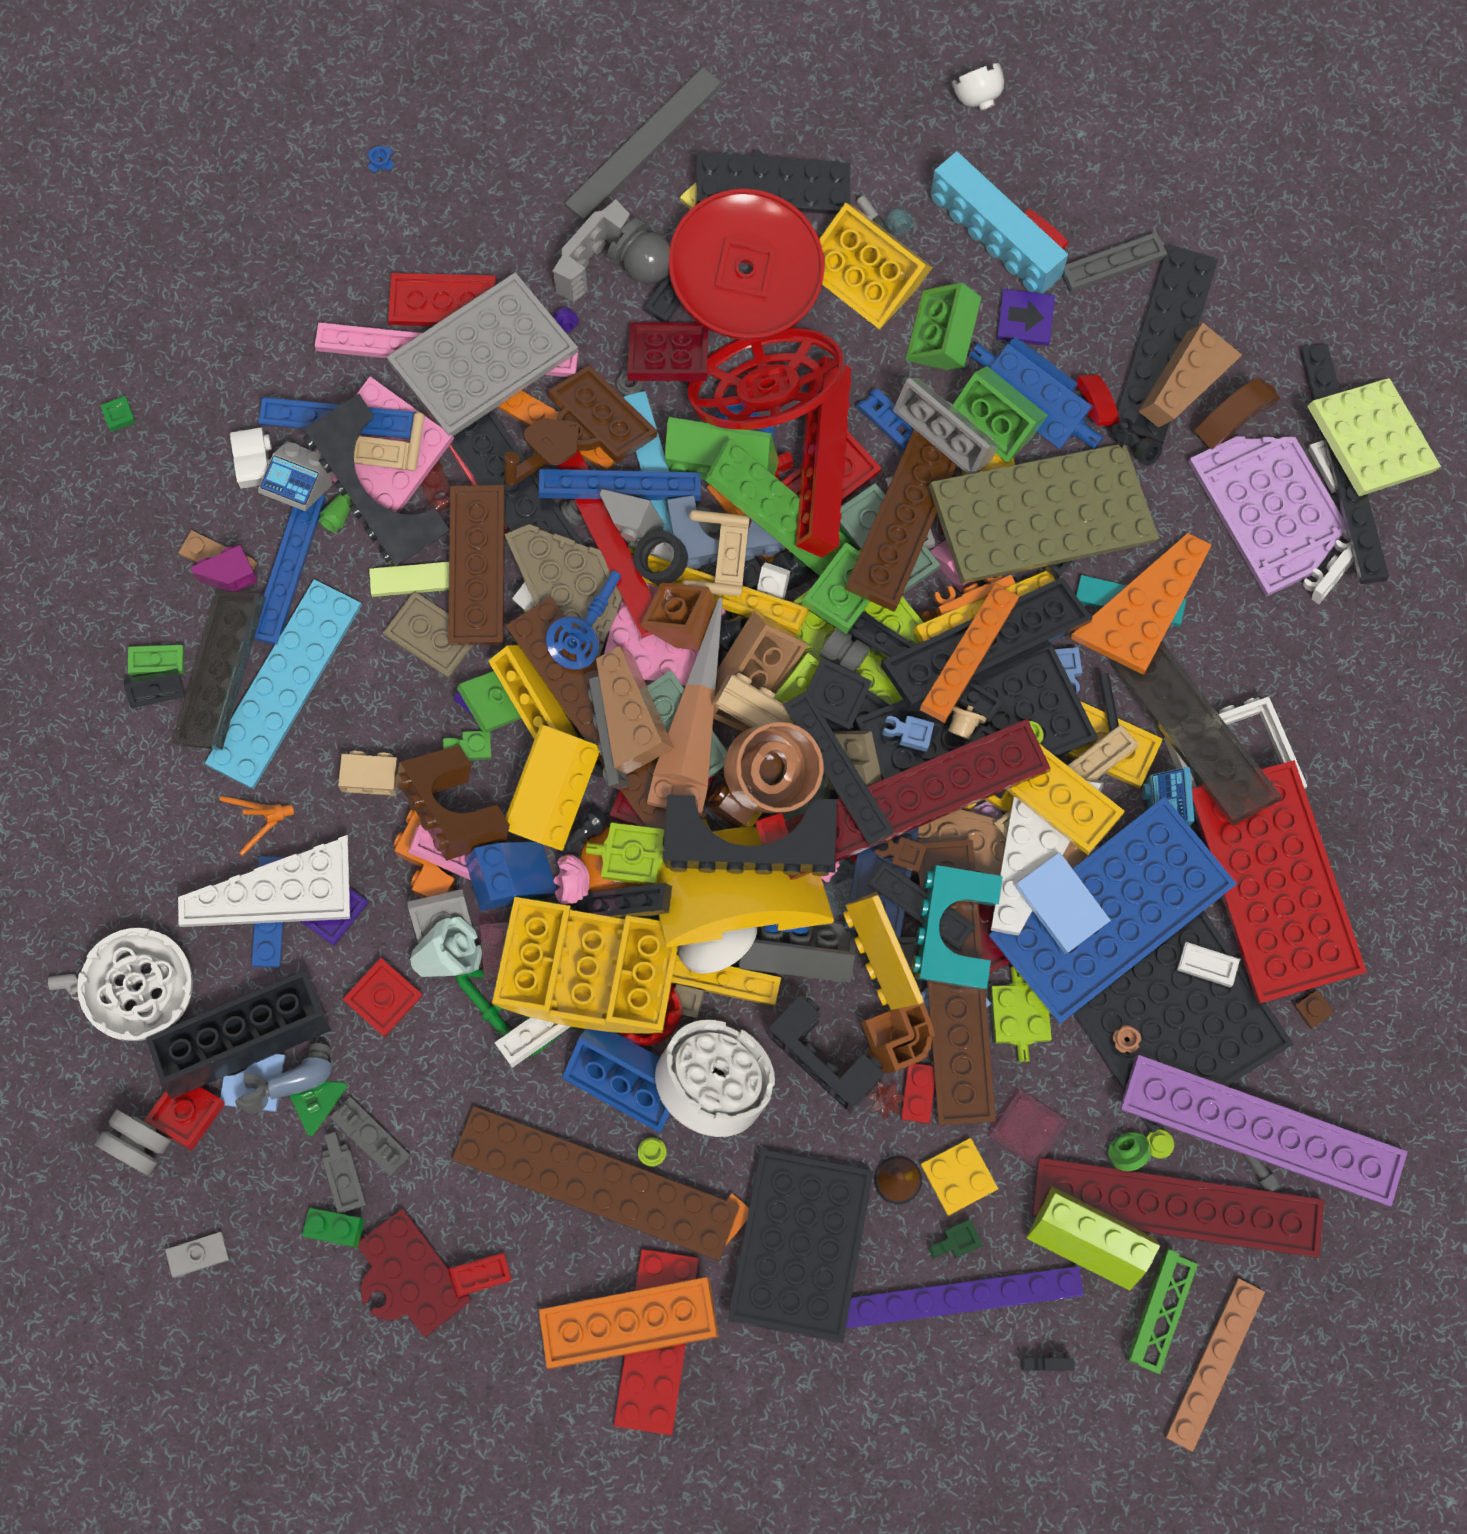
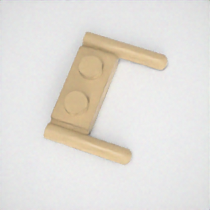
M421 412L414 414L410 443L359 436L354 451V464L416 472L424 414Z
M692 510L689 514V518L692 521L721 524L715 583L684 580L682 585L709 587L712 594L741 597L749 517L746 515Z

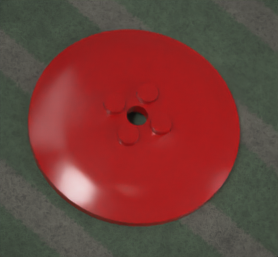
M733 189L714 194L702 200L683 217L676 228L670 245L669 276L679 302L692 318L702 326L729 338L757 340L783 333L785 330L796 325L811 310L823 283L824 254L821 242L812 224L791 203L774 194L760 190ZM742 263H747L752 267V272L743 274L739 271L738 266Z

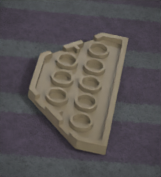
M530 524L504 534L535 605L551 596L566 617L573 616L584 620L589 612L587 608L591 606V601H594V596L599 595L611 574L601 551L593 547L589 548L575 543L574 540L554 533L553 535L542 531L539 527ZM617 586L607 601L609 604L605 607V611L602 612L603 615L598 617L592 626L599 640V652L596 659L601 655L622 603V597ZM572 623L573 627L578 628L580 626L579 624ZM591 642L589 648L590 652H592L593 642Z

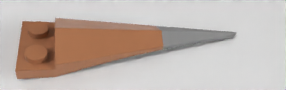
M721 597L717 601L668 732L674 749L661 755L658 759L653 773L647 805L666 809L667 795H694L698 803L699 816H702L708 790L714 714L712 702L715 699L722 613Z

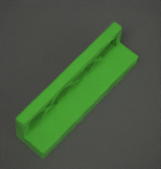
M1171 1250L1164 1251L1126 1360L1157 1374L1161 1373L1198 1265L1179 1257V1253ZM1176 1263L1189 1267L1186 1279L1175 1283L1172 1277ZM1184 1284L1180 1294L1177 1286ZM1174 1289L1178 1303L1176 1307L1166 1311L1163 1305L1166 1292ZM1174 1311L1172 1320L1170 1321L1168 1314ZM1164 1316L1169 1329L1167 1334L1156 1338L1153 1332L1156 1321ZM1165 1339L1161 1349L1158 1341ZM1155 1344L1159 1353L1156 1366L1143 1361L1147 1347Z

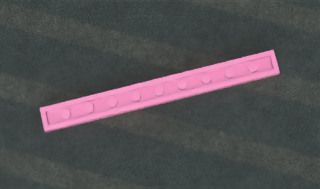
M318 323L315 349L322 352L387 358V356L422 333ZM579 350L578 353L545 375L559 377L574 375L577 372Z

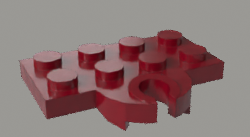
M403 1208L359 1241V1250L372 1266L365 1275L361 1285L363 1304L368 1303L375 1292H382L386 1295L385 1305L380 1308H373L370 1312L374 1317L385 1321H394L408 1315L424 1338H426L472 1302L468 1295L455 1297L447 1267Z

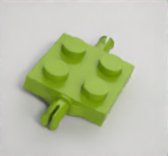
M611 823L609 835L604 845L588 842L586 854L602 856V879L645 885L658 884L660 870L664 864L665 829Z
M1010 967L1012 983L1007 986L990 987L994 1044L1008 1043L1017 1046L1018 1062H1030L1028 1045L1035 1042H1049L1052 1040L1049 1011L1027 983H1023V978L1015 968Z

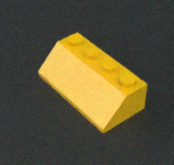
M540 724L506 815V819L510 824L509 832L563 851L599 755L598 745Z

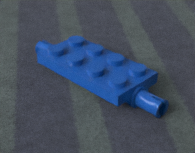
M980 343L974 347L982 356L975 351H971L970 358L974 359L984 368L988 366L1048 415L1037 430L1040 435L1059 449H1062L1066 442L1075 436L1091 447L1092 450L1098 447L1099 444L1092 440L1091 437L1097 442H1101L1104 436L1088 426L1085 420L1093 407L1090 403L1009 343L997 357L981 346Z

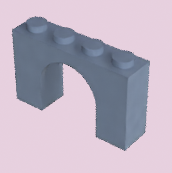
M694 495L667 500L673 535L679 538L687 549L688 563L686 568L695 570L700 568L701 565L706 564L717 566L719 540L709 537L702 530L698 521H692L689 518L690 512L697 510ZM751 521L747 534L745 561L759 555L773 557L785 551V547L756 522Z

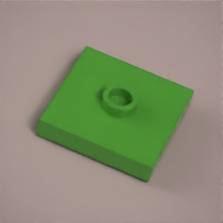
M494 671L461 683L457 687L483 734L522 719Z

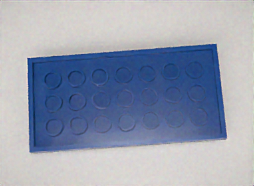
M1163 797L1073 868V871L1111 920L1067 954H1064L1033 911L1019 936L993 931L989 934V937L1055 1020L1061 1024L1237 885V883L1167 798Z

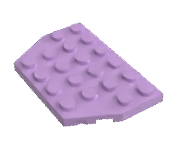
M1234 437L1219 444L1213 450L1204 451L1188 461L1266 597L1311 576L1312 570L1319 567L1335 545V542L1339 540L1346 530L1342 515L1296 437H1282L1280 439L1273 437H1262V439Z

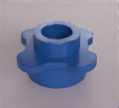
M376 146L368 150L367 157L370 159L368 168L371 172L375 173L382 169L390 171L393 169L394 163L391 161V148Z

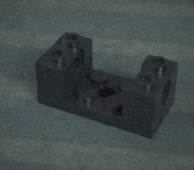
M800 995L769 1027L768 1037L851 1114L881 1082L884 1073L881 1071L883 1066L873 1056L867 1058L863 1054L841 1078L837 1077L839 1072L828 1061L822 1063L816 1057L818 1052L806 1041L803 1044L801 1043L819 1024L818 1019L821 1017V1014L818 1012L820 1007L808 997L805 1000Z

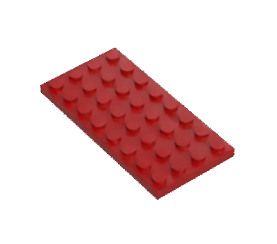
M1295 760L1193 788V810L1205 846L1237 883L1222 897L1257 1003L1261 1004L1366 973L1367 971Z

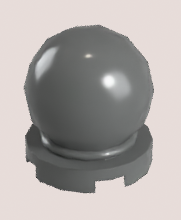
M636 217L620 230L623 236L619 239L618 243L616 244L612 241L607 257L616 265L624 263L625 270L634 280L644 284H655L664 280L669 274L670 244L658 233L649 232V224Z

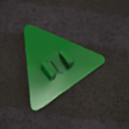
M325 1082L314 1089L290 1095L308 1136L315 1134L347 1088L345 1083Z

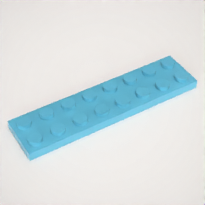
M315 579L313 580L282 632L278 644H275L206 760V766L253 790L255 789L362 606L360 602Z

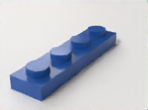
M259 857L258 868L286 857ZM284 922L254 923L252 967L281 968Z

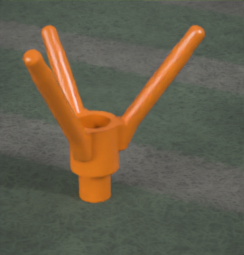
M220 796L219 798L223 802L253 808L244 809L242 811L244 815L265 816L266 825L241 849L239 854L242 856L270 828L275 826L277 821L284 820L286 816L294 815L292 804L281 806V804L264 805Z

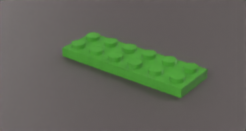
M731 439L724 443L705 481L821 576L845 542L848 544L850 540L839 531L840 542L838 548L823 558L796 547L800 497Z

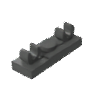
M351 1097L330 1116L390 1177L410 1158L411 1155Z

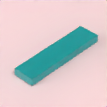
M1081 575L1076 596L1084 605L1102 608L1120 593L1126 585ZM1183 599L1170 625L1181 626L1186 599Z

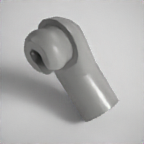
M66 974L48 977L50 991L65 989L72 999L79 1001L77 975Z

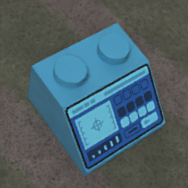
M1190 767L1150 775L1145 784L1142 785V798L1147 800V810L1163 797H1166L1190 826L1194 822Z

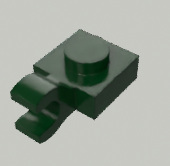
M971 1219L945 1230L943 1233L947 1240L931 1246L928 1250L932 1259L950 1251L953 1252L955 1258H958L983 1245Z

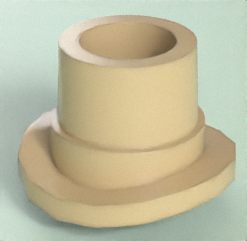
M968 705L966 711L954 706L952 710L954 711L953 719L948 731L970 740L978 723H985L987 718L972 713V706Z

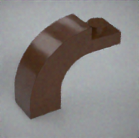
M1256 378L1220 404L1197 427L1195 432L1213 450L1219 444L1228 441L1253 416L1272 407L1281 398L1276 394V390L1271 384Z

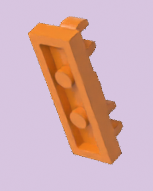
M1002 575L996 578L983 579L988 584L981 587L977 583L963 589L964 594L954 599L956 594L952 586L946 588L949 598L946 600L941 598L939 592L933 594L934 601L941 605L935 610L938 617L988 596L995 584L1003 588L1014 585L1015 581L1012 575L1005 578Z

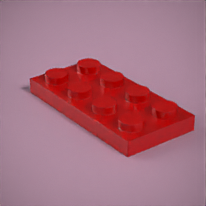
M391 273L389 325L434 326L496 285V277L490 275Z
M848 430L846 432L847 450L844 459L845 474L843 476V498L841 503L881 473L882 470L879 464ZM802 466L782 481L798 497H800Z

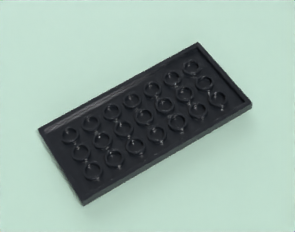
M1052 643L971 680L1004 701L990 724L987 726L982 723V725L994 732L1026 719L1036 722L1043 730V740L1040 745L1056 757L1098 740V736ZM902 700L855 719L854 724L858 731H872L881 777L884 780L967 745L970 742L969 739L948 731L954 711H951L944 723L921 711L922 704L909 709L905 701ZM893 716L899 719L900 722L905 723L906 717L911 716L933 722L934 726L928 750L925 752L899 745L900 736L887 737L883 735L884 728L894 729L893 724L885 722L886 718Z

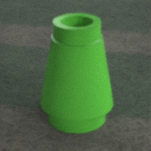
M339 494L320 512L319 522L327 530L337 532L338 529L343 528L350 511L349 505L352 504L347 494L343 497Z

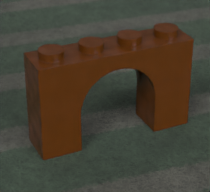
M460 745L401 761L398 774L395 777L398 788L403 790L408 798L410 808L416 811L423 829L429 832L435 849L442 853L446 861L470 854L477 847L506 843L510 827L509 822L498 805L470 813H456L443 808L434 799L433 795L441 790L468 783L472 764Z

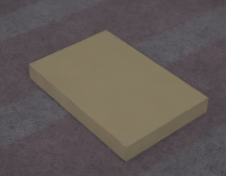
M415 591L383 632L385 637L448 679L474 646L449 645V613Z

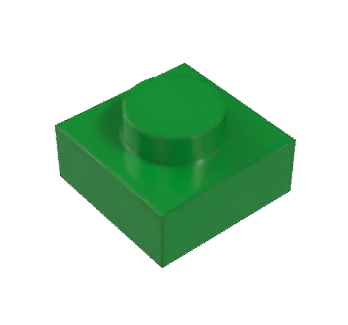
M126 396L100 405L111 432L136 423Z

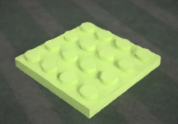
M1390 378L1314 400L1307 406L1358 496L1430 474L1441 467Z

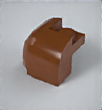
M924 1002L893 1009L861 1022L871 1047L867 1052L869 1056H873L883 1066L881 1071L883 1073H892L920 1062L928 1056L927 1053L931 1048L932 1037L935 1036L933 1024Z

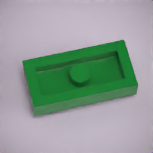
M309 1208L302 1237L358 1248L365 1220Z

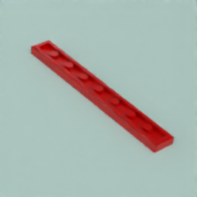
M577 451L573 457L562 464L556 465L558 470H589L580 451ZM573 499L597 549L601 551L610 573L616 571L621 575L616 586L641 639L652 635V633L642 628L641 623L653 597L643 577L636 570L633 557L603 500Z

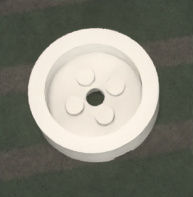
M700 1020L682 1027L674 1035L659 1058L655 1073L657 1091L667 1110L689 1129L714 1137L732 1136L748 1129L770 1101L772 1088L775 1085L773 1066L762 1046L744 1030L738 1032L727 1027L726 1022L717 1020ZM713 1068L722 1070L725 1074V1078L724 1076H719L716 1073H712Z

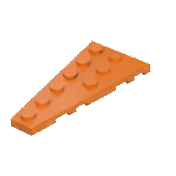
M1187 533L1094 614L1090 623L1077 629L1070 639L1144 675L1212 544Z

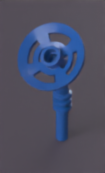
M611 572L599 595L594 596V601H591V606L587 608L589 612L584 620L573 616L562 617L556 620L548 629L546 636L547 648L552 658L558 664L569 669H583L596 659L599 652V640L592 626L596 619L603 615L602 612L605 611V607L609 604L607 601L621 578L618 572ZM572 623L579 624L580 626L578 628L573 627ZM562 626L564 629L560 632L558 641L555 642L556 631ZM568 632L569 635L564 640V635ZM585 641H586V646H585V648H584V650H583V649L581 648V646H582V645L585 643ZM591 642H593L592 652L586 657L585 654L588 652ZM565 649L571 654H576L577 661L566 658L560 651Z

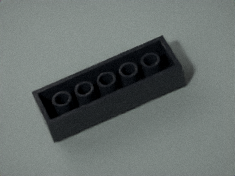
M304 970L146 1037V1041L160 1084L169 1097L173 1099L331 1031L316 988L307 971Z

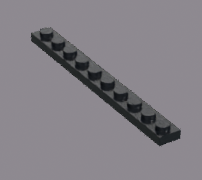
M1328 344L1302 347L1300 352L1312 401L1340 393ZM1320 429L1359 583L1361 585L1387 581L1389 574L1368 495L1358 496Z

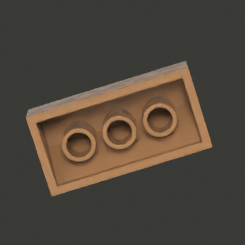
M753 611L717 669L715 697L726 677L731 674L736 676L737 673L751 679L750 685L760 690L761 687H764L775 694L807 648L808 643L776 621ZM714 706L713 719L742 732L751 728Z

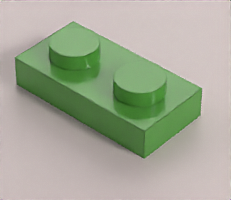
M183 645L128 647V674L130 676L149 675L177 668L180 674H184L185 648Z

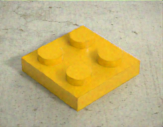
M971 1138L920 1165L947 1216L998 1190Z

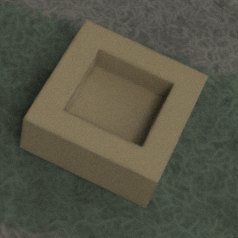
M676 984L675 989L680 995L682 1002V1015L699 1018L705 991Z

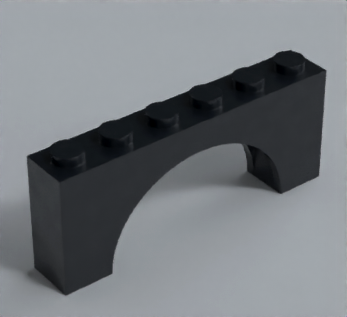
M357 394L304 428L307 435L303 438L312 451L317 449L322 456L318 461L325 472L328 474L332 471L338 480L334 482V485L342 497L347 494L352 501L349 507L356 518L362 517L368 525L364 530L372 542L378 540L383 549L379 552L386 563L390 564L393 562L395 566H398L447 534L450 529L436 508L420 514H400L379 505L365 491L355 470L354 451L361 432L374 420V415L360 394Z
M667 795L664 864L666 868H670L674 872L698 869L699 872L713 873L715 869H725L728 873L741 874L744 870H755V873L762 875L771 874L772 871H783L784 874L793 876L800 875V872H812V875L828 876L829 873H835L837 799H811L808 801L803 819L791 833L773 843L760 846H742L719 838L705 826L698 813L696 796Z

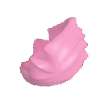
M564 855L558 859L557 863L560 873L553 880L555 884L560 886L555 891V895L561 905L577 903L578 900H583V896L588 895L590 885L588 869L584 863L574 855Z

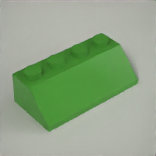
M672 417L668 419L665 460L669 472H701V479L705 480L722 446L729 439L774 476L779 460L772 433L726 429L709 423Z

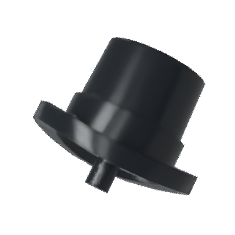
M721 615L719 641L727 651L730 650L747 623V617L741 615L731 618L728 615Z

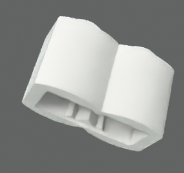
M262 427L231 432L230 439L234 466L240 488L259 486L271 460L268 457V451L272 450L270 435H265Z

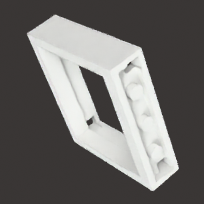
M1259 697L1256 699L1251 698L1238 708H1235L1234 705L1225 707L1219 711L1218 715L1212 717L1209 714L1199 716L1194 719V723L1186 726L1184 723H1179L1177 726L1170 728L1164 737L1176 769L1188 767L1178 742L1260 714L1280 763L1295 760L1304 789L1307 788V783L1269 697L1261 700ZM1191 774V785L1193 789L1197 788V786Z

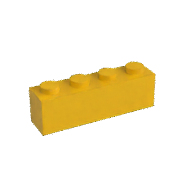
M518 645L506 646L488 661L534 740L540 724L575 737L578 736L561 706Z

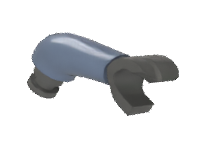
M321 1043L311 1044L308 1058L303 1059L301 1065L278 1076L269 1078L267 1083L259 1075L244 1073L243 1081L245 1087L257 1090L251 1094L242 1095L235 1100L236 1106L246 1113H258L266 1107L268 1097H271V1100L308 1091L324 1084L332 1071V1064L328 1062L329 1057L327 1056L330 1053V1047Z

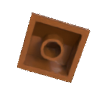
M661 583L641 626L675 648L699 650L717 602L709 587Z

